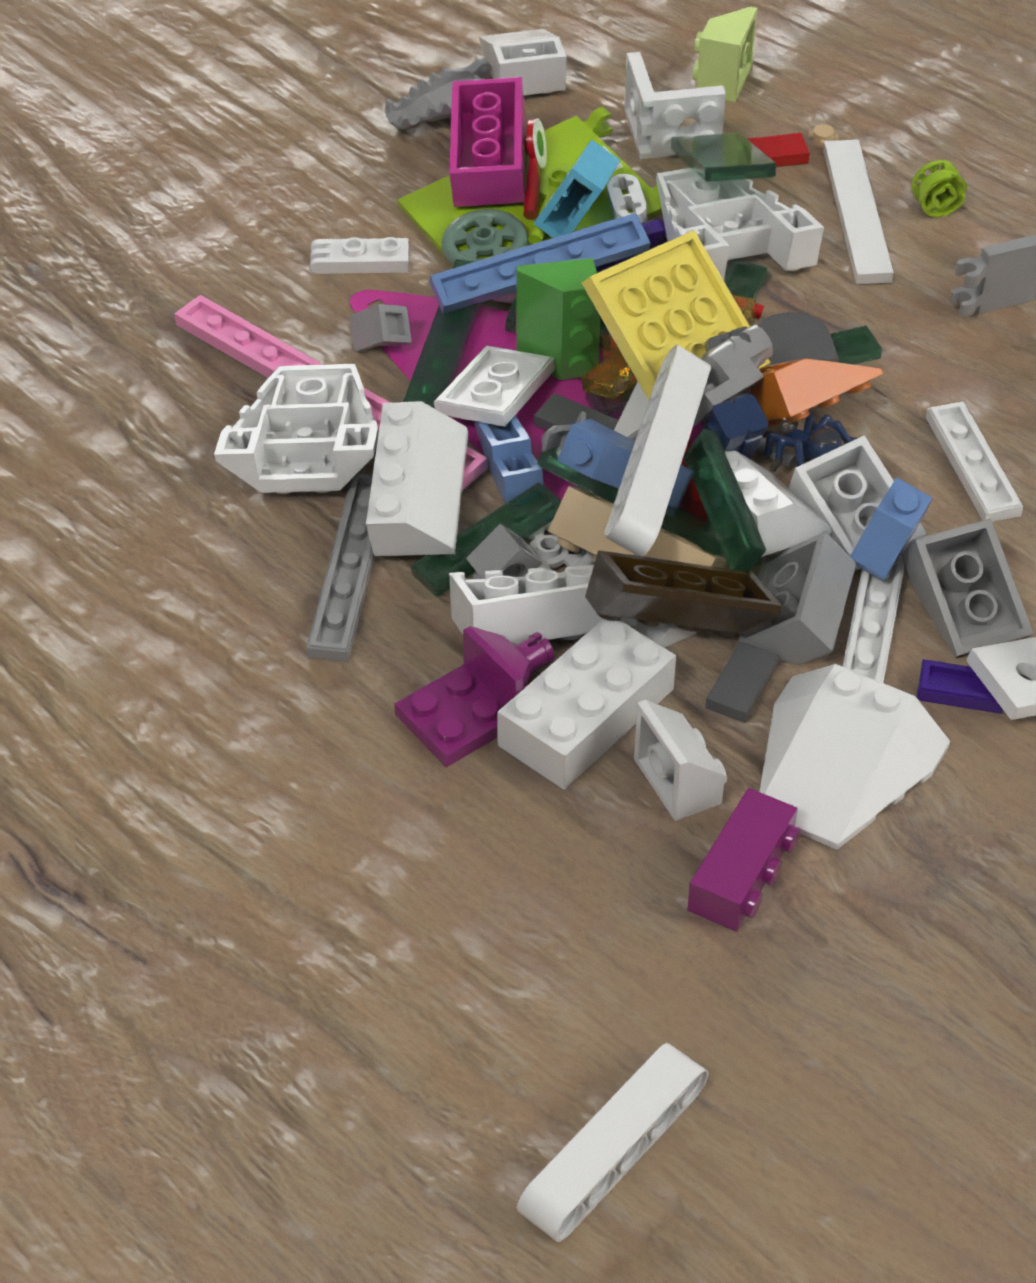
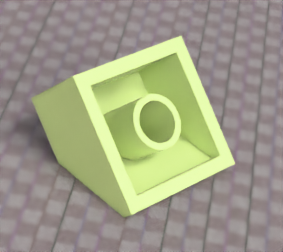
M748 7L708 20L704 31H698L694 51L699 52V60H696L692 79L697 81V88L723 86L726 93L725 101L736 102L752 67L757 8Z

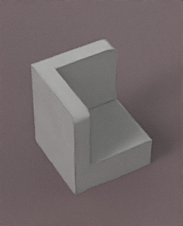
M378 304L349 316L353 347L356 352H363L379 345L402 347L412 343L407 306Z

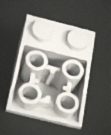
M545 29L479 36V42L485 59L491 65L490 73L493 79L522 77L524 95L550 94L566 90V54L557 35Z

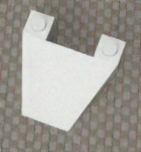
M720 163L657 173L656 182L667 240L671 241L695 230L723 281L728 260L768 253L785 271H797L804 267L817 265L824 227L804 208L796 204L792 208L778 202V194L770 190L766 191V195L752 188V180Z

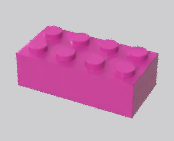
M522 77L452 81L449 176L454 207L511 204L525 201V150L523 138L525 135L526 109Z

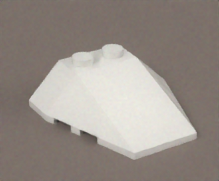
M355 364L279 366L256 392L257 400L252 406L244 405L239 411L240 419L233 427L227 425L222 430L214 453L216 462L261 493L276 492L278 494H288L315 491L317 493L340 491L374 457L379 434L377 422L372 416L371 406L365 397L364 387Z
M833 664L792 676L775 702L759 792L797 807L795 826L801 829L800 834L838 850L874 822L876 815L891 803L895 805L904 798L905 792L919 781L924 783L928 780L948 750L950 740L916 696L840 665Z

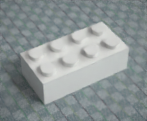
M603 619L497 712L498 746L565 790L636 724L637 702L648 700L658 704L674 689L676 655L622 621Z

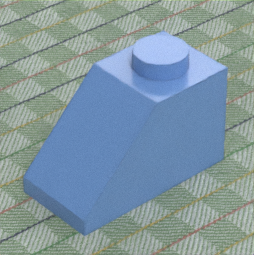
M896 477L850 556L856 562V566L885 581L923 520L933 497Z

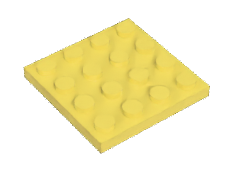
M695 230L592 275L581 283L648 400L659 369L665 357L675 345L678 344L701 359L706 352L705 342L709 338L744 326L750 327ZM766 359V362L760 365L758 369L770 364L769 359Z

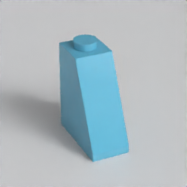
M591 139L534 222V225L552 238L573 232L602 192L621 160Z

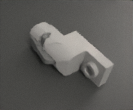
M757 325L748 328L744 326L711 337L705 342L706 352L701 359L711 365V370L695 417L694 426L708 418L714 405L726 401L733 403L735 398L748 394L764 378L758 368L766 362V359L772 356L773 347L770 337L763 328Z

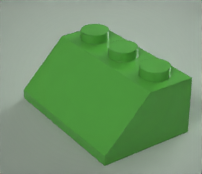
M593 258L516 266V351L554 358L555 370L551 376L560 380L598 376L600 315L581 284L590 276L597 274Z

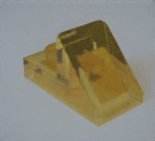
M604 334L602 336L604 362L599 363L594 369L581 377L582 391L615 399L638 381L613 337Z

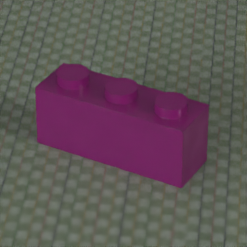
M748 787L689 884L687 911L735 932L739 930L746 916L753 918L761 904L763 897L761 891L764 885H773L779 874L782 864L780 858L784 851L791 853L796 846L801 830L795 826L798 808Z

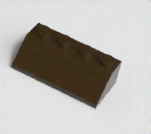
M601 550L597 552L585 598L596 611V614L606 620L620 621L621 617L636 619L638 622L648 626H659L660 623L675 624L678 628L691 632H696L699 628L713 629L718 634L728 637H734L737 633L754 635L777 617L782 609L779 601L753 572Z

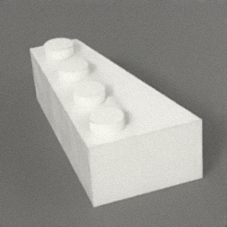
M594 565L568 566L565 569V574L562 575L544 568L528 569L525 577L503 576L502 570L485 571V579L465 580L464 572L449 573L451 619L462 634L465 628L472 626L503 635L513 645L526 640L535 632L542 634V640L544 638L547 640L557 638L564 640L578 639L582 634H587L603 620V618L596 614V611L585 598ZM621 617L620 621L628 626H636V619Z

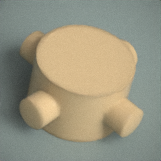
M820 124L814 128V131H809L808 138H813L812 142L815 146L824 148V141L838 140L839 135L834 134L833 127Z

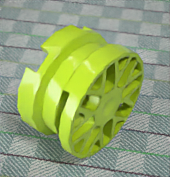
M936 160L924 165L916 172L911 181L910 189L914 198L919 202L920 207L927 215L942 217L956 211L963 204L967 197L965 190L968 187L963 177L959 175L958 170L950 161ZM927 169H929L932 172L928 176H926L925 171Z

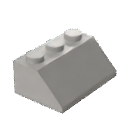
M826 531L763 560L758 579L779 601L782 609L777 617L754 635L741 633L738 644L740 641L779 655V661L797 665L827 656L833 651L836 643L835 640L844 614L848 592L852 585L851 581L856 562Z

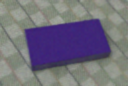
M922 659L917 699L919 701L1002 714V707L971 667Z

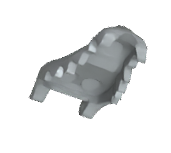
M478 58L469 66L463 68H442L438 75L432 72L428 82L420 78L416 87L411 86L408 96H402L396 103L387 99L385 116L389 123L399 130H408L426 122L451 117L452 81L484 79L491 72V65L485 58Z

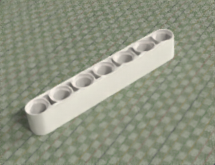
M678 344L670 350L659 369L604 532L606 538L637 556L646 555L659 534L711 370L709 363Z

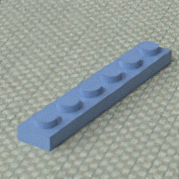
M633 213L430 275L429 283L442 313L445 314L516 292V266L593 258L595 267L648 251L650 241L637 214Z

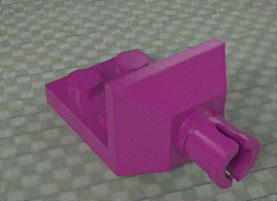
M472 626L463 630L464 664L394 703L395 715L445 767L452 765L498 738L497 712L530 684V675L533 671L554 661L552 646L546 638L542 640L541 633L535 632L526 640L513 645L503 635Z

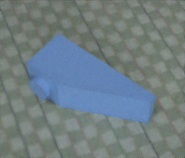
M590 418L571 425L557 461L591 479L619 488L635 441ZM680 465L668 506L673 508L680 506L694 472L683 465Z

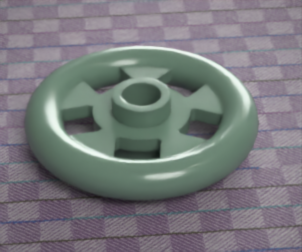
M482 209L466 213L455 219L445 230L441 245L446 259L455 267H460L483 260L477 259V255L488 256L493 254V256L525 247L528 243V234L523 223L514 215L501 210ZM493 224H497L503 226L504 228L499 231L497 228L491 226ZM473 226H477V228L473 229L469 233L465 232L466 229ZM504 239L513 240L510 248L501 247ZM467 243L468 249L459 252L456 245Z

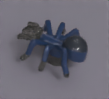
M810 413L805 419L804 431L798 429V421L788 423L787 420L777 431H765L764 435H762V437L766 438L765 451L758 456L757 460L761 464L768 460L772 455L773 443L776 442L775 460L770 465V471L776 472L783 462V449L785 446L795 447L798 467L841 447L842 441L847 444L858 438L849 436L842 423L838 420L833 421L831 416L824 415L817 424L814 415Z

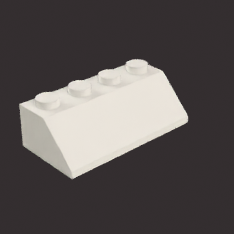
M424 402L383 403L366 520V527L374 556L455 554L468 429L466 426Z

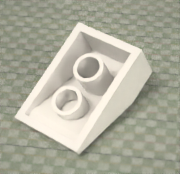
M864 435L796 467L789 489L831 526L832 533L829 535L851 556L874 512L894 481ZM921 523L906 546L910 545L915 539L927 535Z

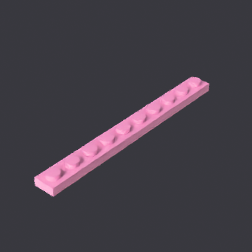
M199 295L174 313L177 326L267 378L279 366L323 365L202 295ZM364 388L365 397L369 401L372 416L376 420L379 429L383 403L390 402ZM469 447L466 450L462 491L487 470V457Z

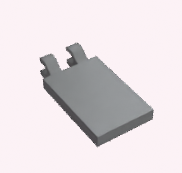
M1036 234L982 247L980 257L963 258L957 261L955 274L956 276L966 274L965 287L952 290L950 303L951 305L961 303L959 309L961 317L971 316L975 313V310L978 314L1036 300Z

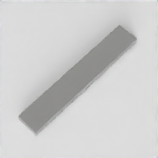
M357 473L350 481L306 647L307 658L349 662L375 558L366 527L372 474Z

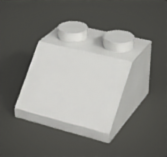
M648 700L637 702L634 760L674 821L676 822L722 804L724 784L727 782L726 771L721 761L717 758L713 759L706 749L701 732L697 728L692 729L683 714Z

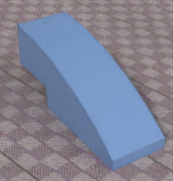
M514 416L505 427L474 421L484 456L487 457L488 467L505 504L510 505L545 498L542 468L532 454L531 438L517 417Z

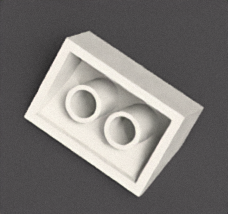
M736 450L720 452L715 457L699 462L700 470L711 498L709 510L759 558L793 547L825 531L828 534L832 533L831 526L773 473Z

